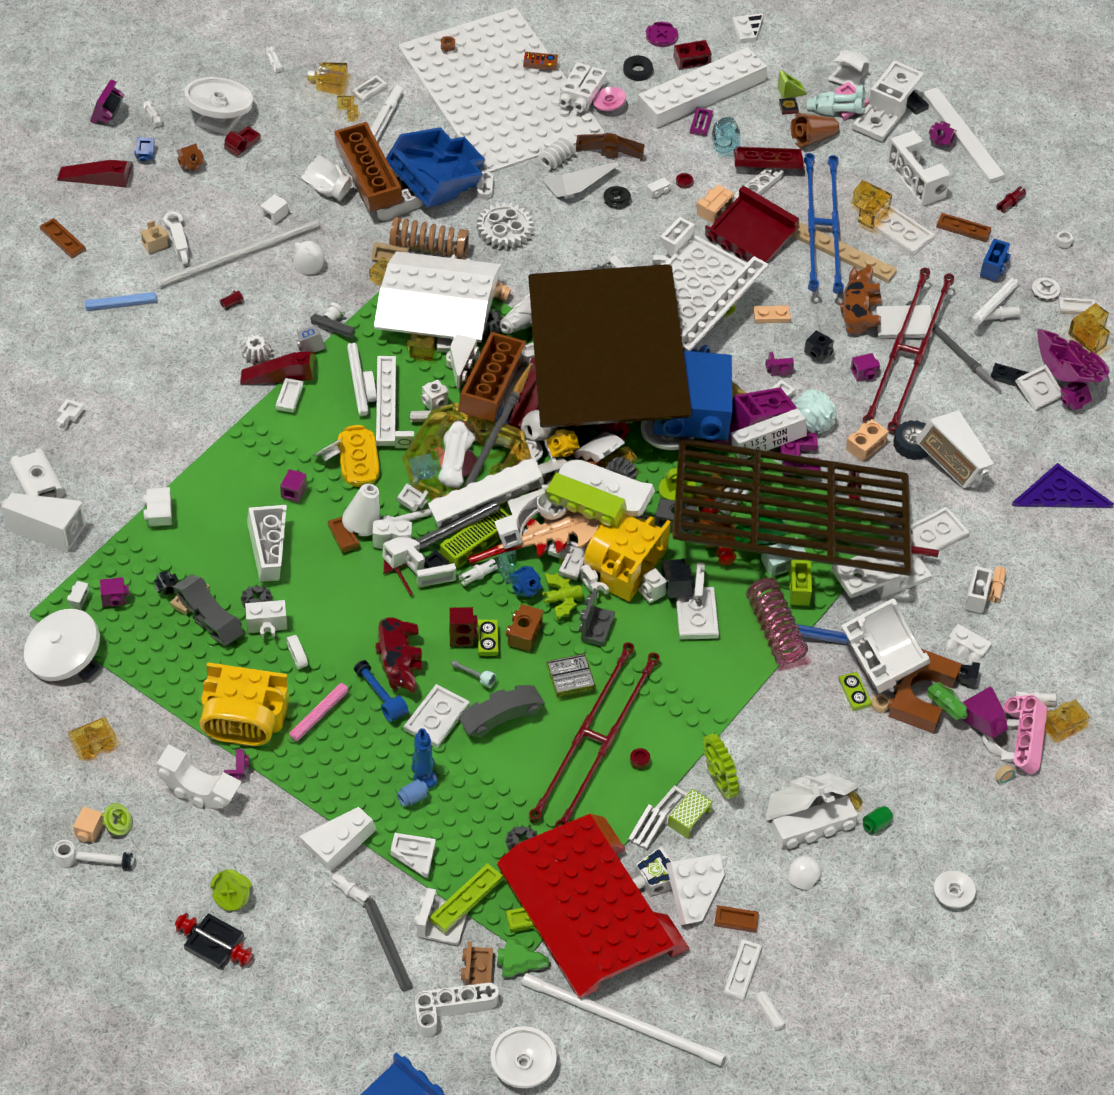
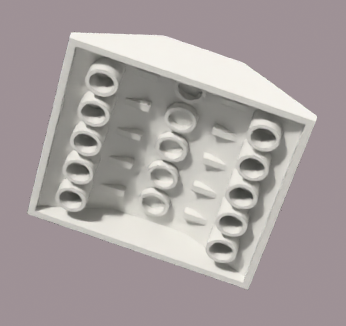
M396 251L388 262L381 285L374 329L454 339L455 335L459 334L476 338L477 342H482L501 264Z

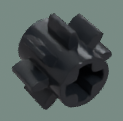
M163 571L154 580L155 588L158 593L162 592L163 595H171L175 593L173 586L179 580L176 574L171 575L170 571Z

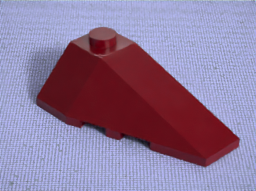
M104 160L63 166L60 168L57 181L126 188L133 162Z
M312 351L293 352L242 369L240 384L284 382L285 378L299 381L313 380L316 354Z

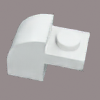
M398 537L383 544L382 557L392 568L406 563L416 575L417 570L424 569L425 559L419 553L420 543L408 537Z

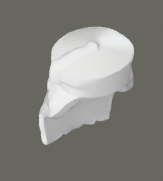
M318 155L314 162L309 164L305 174L301 177L313 189L328 197L333 196L339 201L349 192L353 177L350 174L345 175L338 164H333L321 155Z

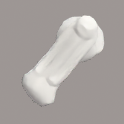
M461 421L454 422L450 430L444 435L445 455L442 469L438 475V479L442 484L458 489L464 482L462 466L465 452L475 440L474 434Z

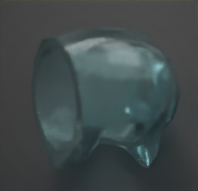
M733 117L720 118L713 126V147L721 154L728 153L740 146L741 133ZM722 140H731V143L727 146H720L718 144Z

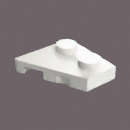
M395 833L391 855L428 878L436 839Z

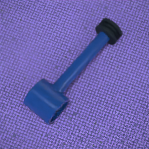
M361 660L354 666L356 674L359 677H365L384 701V704L381 705V710L390 723L409 713L408 706L401 696L391 698L370 672L371 666L366 660Z

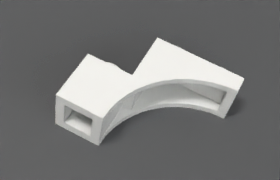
M543 488L507 501L512 515L494 521L504 549L523 543V529L526 523L539 512L537 498L541 493H545Z

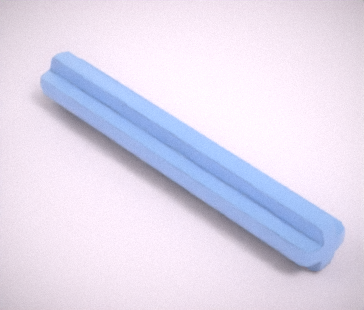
M149 292L85 300V309L90 311L155 303L157 301L156 293Z

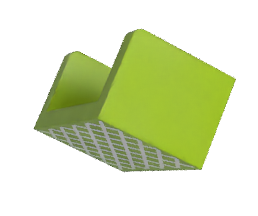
M692 788L669 815L668 827L688 839L694 824L705 812L708 814L711 812L713 801Z

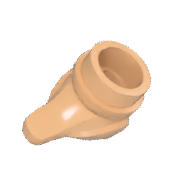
M497 281L493 298L506 302L511 288L503 285L501 281Z

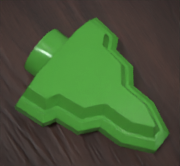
M937 682L928 688L927 696L954 719H966L968 716L966 712L967 707L952 689L944 686L941 682Z
M507 938L505 949L499 948L497 966H503V978H513L516 974H525L528 970L547 968L549 966V958L540 952L531 951L528 946L519 944L518 940Z

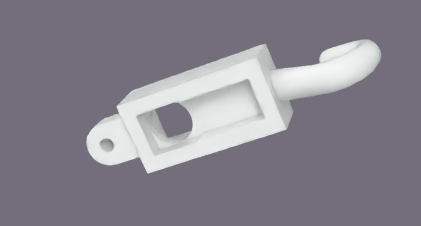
M168 212L164 215L163 222L170 228L178 261L181 260L182 265L186 266L188 265L189 252L181 224L183 217L178 212ZM177 217L180 223L173 224L169 219Z

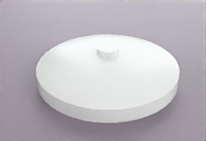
M206 77L194 80L186 86L184 100L188 107L199 114L212 118L229 119L248 113L252 108L253 96L247 87L236 81L219 77Z
M64 609L48 615L33 628L26 640L24 647L26 665L34 675L46 681H59L74 676L89 664L98 649L100 632L96 622L89 614L78 609Z

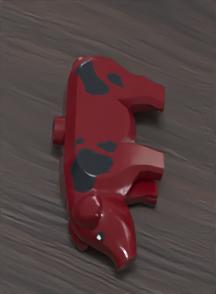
M387 617L379 622L378 642L375 643L376 654H380L382 669L386 673L389 685L394 692H398L399 688L409 690L410 693H414L417 689V684L412 671L422 670V650L419 647L409 646L408 637L419 634L418 624L404 622L394 617Z

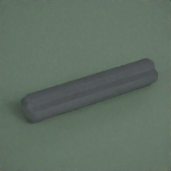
M315 313L310 317L312 324L347 337H353L356 333L354 327Z

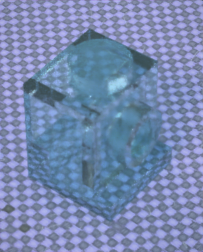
M431 453L409 459L415 484H418L420 479L431 478L439 470L437 460H432Z

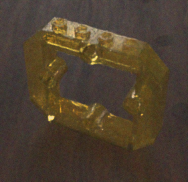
M459 403L431 410L402 457L410 486L422 494L425 490L428 491L426 496L431 500L448 495L449 493H445L448 490L452 492L462 489L447 487L439 481L438 477L423 470L430 459L436 460L443 455L442 438L451 423L463 422L467 429L475 433L479 443L486 444L497 422L496 419L493 422L458 412ZM504 423L495 443L511 449V452L504 464L498 463L490 468V475H495L507 467L516 466L523 460L531 459V453L523 431ZM508 502L501 503L499 506L504 510Z

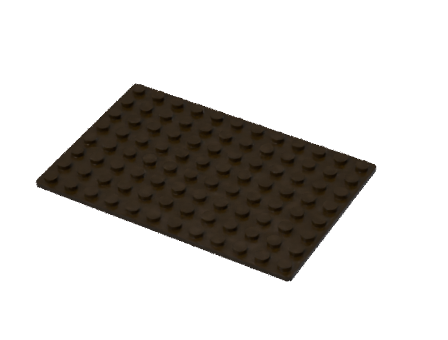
M649 265L528 275L540 427L550 428L676 419L692 416L672 265Z

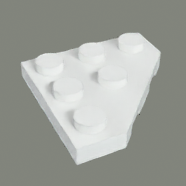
M720 854L666 863L681 925L697 923L703 920L725 875Z

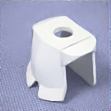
M842 50L837 54V58L831 61L836 62L837 70L829 76L828 80L842 85L850 82L857 88L860 79L869 70V61L865 56L856 51Z

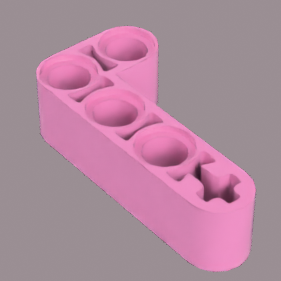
M1034 695L1011 697L1006 700L1004 710L1014 719H1019L1014 763L1027 774H1034L1038 771L1041 762L1047 707Z

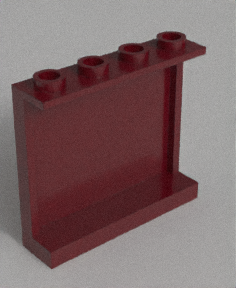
M743 185L739 189V197L711 227L705 226V236L710 242L718 243L722 249L731 251L739 259L749 262L755 256L768 263L799 229V218Z

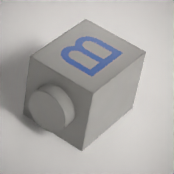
M317 325L296 332L298 336L296 343L299 350L317 352L326 348Z

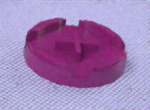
M664 21L655 22L647 27L646 39L654 46L668 47L676 43L678 30L671 23Z

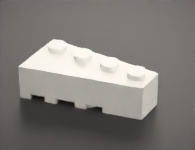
M287 505L251 507L248 509L247 525L260 582L279 581Z

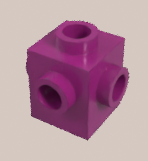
M941 121L940 124L935 122V125H932L929 130L930 139H933V143L942 146L946 144L951 146L957 130L950 128L951 124Z
M1069 383L1060 390L1063 405L1073 410L1081 409L1085 404L1093 401L1089 387L1085 383Z

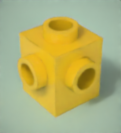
M559 429L555 432V435L546 439L552 457H569L574 454L575 450L580 448L578 438L572 430Z

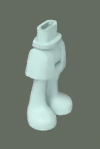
M864 85L857 86L854 94L844 95L835 94L834 92L819 94L813 99H807V111L814 110L816 113L834 116L836 111L864 114V104H866Z

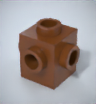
M197 144L177 150L179 156L177 158L178 163L184 170L189 169L193 171L199 169V165L203 164L204 156L202 151L198 149Z

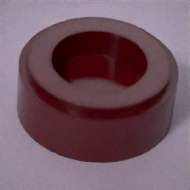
M688 173L678 174L676 185L683 189L690 188L693 185L692 175Z
M643 748L634 749L630 754L631 765L637 769L646 768L650 763V753Z

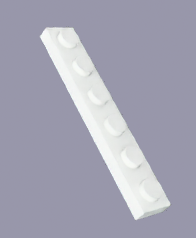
M377 356L376 446H395L396 356Z

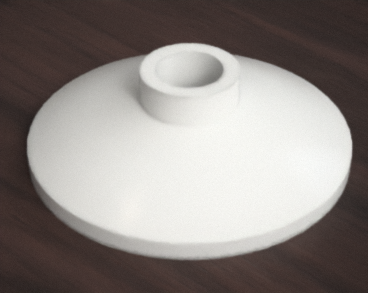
M955 870L943 872L936 878L934 883L935 896L942 904L948 907H965L975 897V884L963 872Z

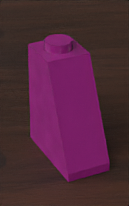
M991 686L963 701L967 707L966 712L968 715L966 719H962L964 722L991 738L1008 730L1005 712Z

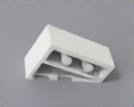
M357 807L299 837L303 846L324 866L333 871L377 829L373 819L360 807Z

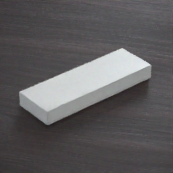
M744 939L741 940L723 991V996L744 1001L762 945Z

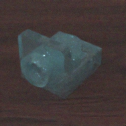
M515 550L504 552L497 556L498 570L505 584L512 583L509 575L515 572L514 565L517 559Z

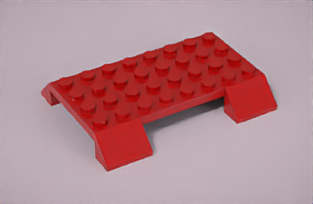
M587 814L520 842L497 862L498 868L579 999L598 991L600 982L665 953H668L670 958L689 950V946L669 915L652 911L617 854L625 851V847L607 819L594 814Z

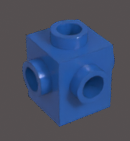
M523 566L509 575L513 583L512 588L518 596H527L529 598L536 595L537 590L542 588L541 578L532 566Z

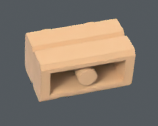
M719 184L714 189H709L704 199L700 198L697 202V215L711 223H715L734 202V192L725 189V187Z

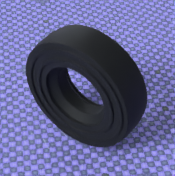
M630 56L624 61L623 72L631 80L643 81L652 75L653 64L645 56ZM640 65L644 67V70L635 71L632 67Z

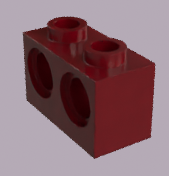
M706 40L674 45L673 58L679 70L705 66L711 63L712 53Z
M473 607L449 608L450 647L473 646V640L477 638L478 626L477 615H473Z

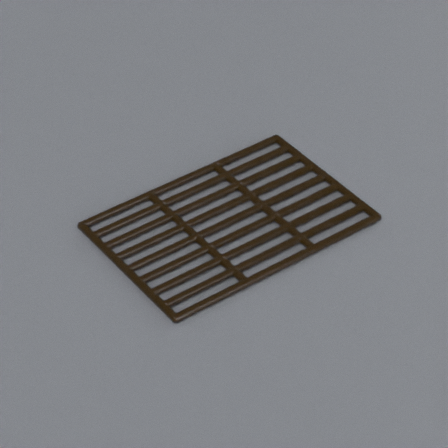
M681 438L679 440L672 537L674 540L910 576L912 574L909 475L899 471ZM686 446L753 456V460L686 450ZM693 458L751 467L753 472L687 462L685 459ZM761 458L827 468V472L761 462ZM685 469L752 479V483L685 473ZM760 469L827 479V483L760 473ZM835 469L901 479V483L835 473ZM684 481L752 491V495L684 485ZM760 481L827 491V495L760 485ZM835 481L902 491V495L835 485ZM683 492L749 502L751 507L683 497ZM835 492L901 502L902 507L836 497ZM759 493L825 502L827 507L760 497ZM682 504L749 514L751 519L683 509ZM759 504L826 514L827 519L761 509ZM835 504L902 514L903 519L835 508ZM684 516L751 527V529L746 531L681 521V518ZM759 516L826 526L827 531L760 521ZM835 516L903 526V531L835 520ZM682 528L750 539V543L680 532ZM758 528L825 538L827 543L759 533ZM835 528L903 538V543L837 533ZM758 540L827 551V555L758 545ZM835 540L903 550L904 555L836 545ZM835 552L904 563V567L835 557Z

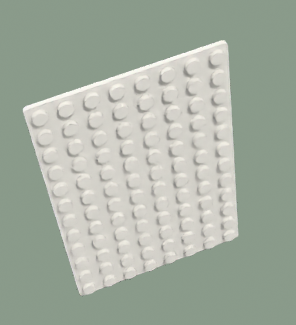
M517 8L399 44V49L457 136H465L486 159L480 168L481 172L488 171L491 173L536 158L541 151L548 148L560 137L569 139L575 145L577 135L604 134L603 128L589 109L588 111L578 112L569 105L567 107L559 106L560 89L564 86L567 78L558 65L556 70L523 67L525 52L549 53ZM445 36L453 37L455 39V50L451 52L442 51L441 39Z

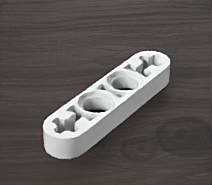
M766 168L747 183L745 187L749 189L755 188L758 190L756 193L761 195L782 178L783 168ZM760 180H767L768 183H762ZM739 191L735 194V200L739 197Z

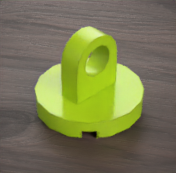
M677 468L669 470L659 484L658 488L662 499L675 501ZM684 481V485L696 486L695 482ZM683 492V497H694V494Z
M225 869L218 872L212 878L210 890L212 889L213 900L219 907L227 911H236L248 902L251 882L246 876L235 870Z

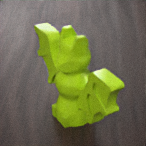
M546 573L545 580L547 586L556 587L559 590L543 592L542 596L547 597L544 603L562 601L561 605L555 607L556 619L560 620L562 617H569L570 611L577 608V603L574 600L582 601L581 586L571 587L569 585L570 579L561 578L559 573L555 575Z

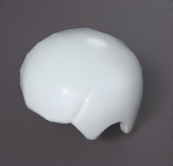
M541 493L537 498L538 511L546 519H558L567 511V508L564 506L550 503L545 493Z

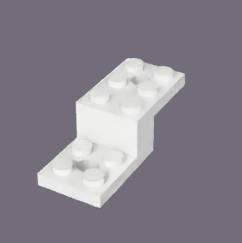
M894 60L872 87L869 104L865 108L864 114H860L853 123L852 129L882 142L905 113L908 96L922 80L924 73Z
M883 547L874 549L875 551L886 552ZM912 554V574L910 576L832 565V572L850 599L874 589L882 599L932 578L931 573L918 554ZM862 556L851 558L853 560L904 567V563ZM859 573L863 575V577H855L854 574Z

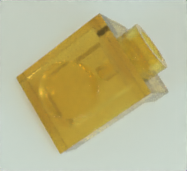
M337 96L338 110H347L348 122H354L355 115H358V105L354 104V96Z

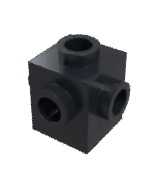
M816 330L806 340L804 353L822 363L833 354L834 340Z

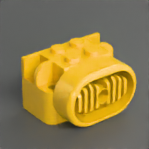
M624 513L617 527L607 526L602 523L586 548L584 564L600 573V582L608 586L609 592L630 602L642 585L643 575L653 570L668 550L671 521L667 520L663 527L660 528L655 525L654 517L650 516L647 520H643Z
M207 662L208 676L203 683L201 698L203 711L200 718V727L202 731L209 737L222 742L248 746L266 744L271 739L272 733L280 731L283 727L289 704L287 674Z

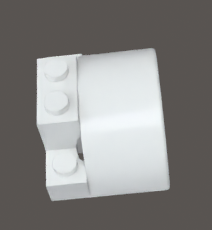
M891 599L841 625L859 663L878 693L896 685V681L930 664L929 656L927 653H923L917 644L895 599Z

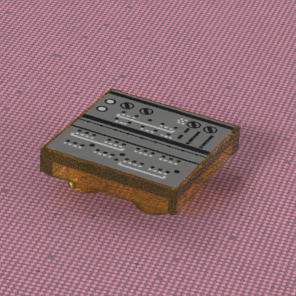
M585 653L547 661L546 666L557 697L595 689L596 685Z

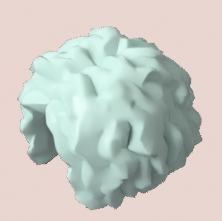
M807 389L805 392H802L795 399L794 405L806 418L807 432L820 434L834 426L837 412L835 411V404L829 400L830 397L826 396L824 392L814 389Z

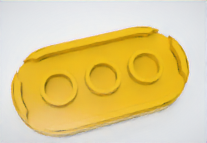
M348 426L338 435V440H342L338 444L342 477L346 483L355 487L373 484L379 476L375 435L371 430L366 429L365 426Z

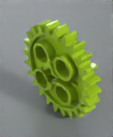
M714 733L703 738L704 755L707 759L705 761L711 777L714 779L715 784H717L718 790L727 799L739 795L738 792L740 790L738 787L740 785L737 781L739 780L736 775L737 770L731 754L728 753V748L724 745V741H721L720 736L718 737Z

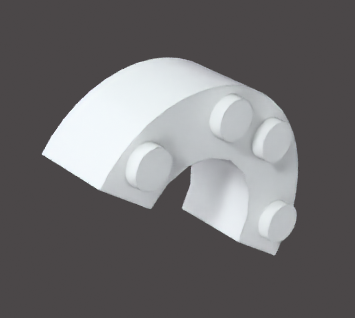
M169 744L156 763L158 776L174 791V794L179 798L192 801L199 808L203 806L208 808L226 807L242 782L224 772L219 776L203 773L190 763L187 753Z

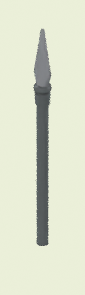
M909 301L906 306L911 305L912 301ZM934 324L932 331L958 354L973 372L1002 392L1001 388L989 373L982 368L981 364L971 358L938 325Z

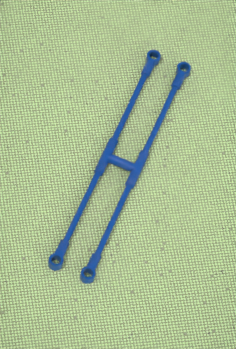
M806 153L804 163L808 172V232L810 233L811 260L808 289L816 292L819 287L817 273L815 272V225L832 226L835 250V283L832 290L836 294H841L844 284L841 282L839 265V212L837 211L836 195L838 157L831 155L827 162L830 166L832 177V219L815 218L812 190V171L815 155Z

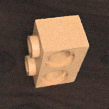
M871 419L869 422L863 423L856 433L849 435L846 441V450L864 462L887 442L889 431Z

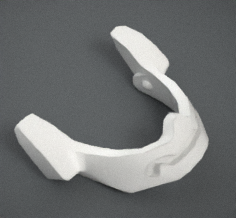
M1008 719V730L1011 731L1013 728H1018L1019 719ZM983 733V742L990 752L1001 756L1005 763L1014 762L1015 753L1003 750L994 742L993 738Z

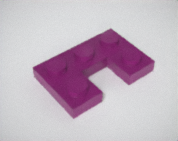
M807 433L805 437L781 445L780 453L800 456V451H817V434ZM781 461V465L821 471L818 466ZM782 472L783 475H795Z

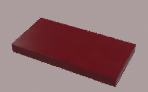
M741 146L733 148L734 165L737 167L803 169L804 163L801 149Z

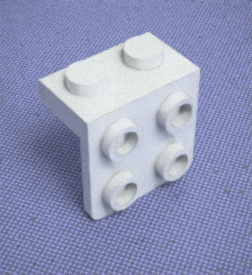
M428 888L426 896L422 895L419 907L422 908L421 912L416 913L414 926H417V937L457 945L461 938L467 914L446 933H443L429 921V917L445 902L437 901L436 889Z

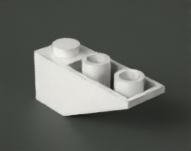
M456 334L450 346V360L456 386L460 389L462 383L467 380L468 370L472 369L474 357L477 358L479 347H477L476 338Z

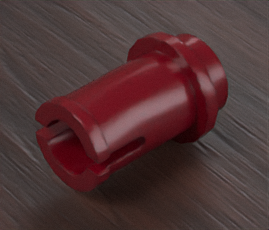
M234 290L232 294L220 299L219 302L224 310L236 303L240 304L244 298L239 290Z

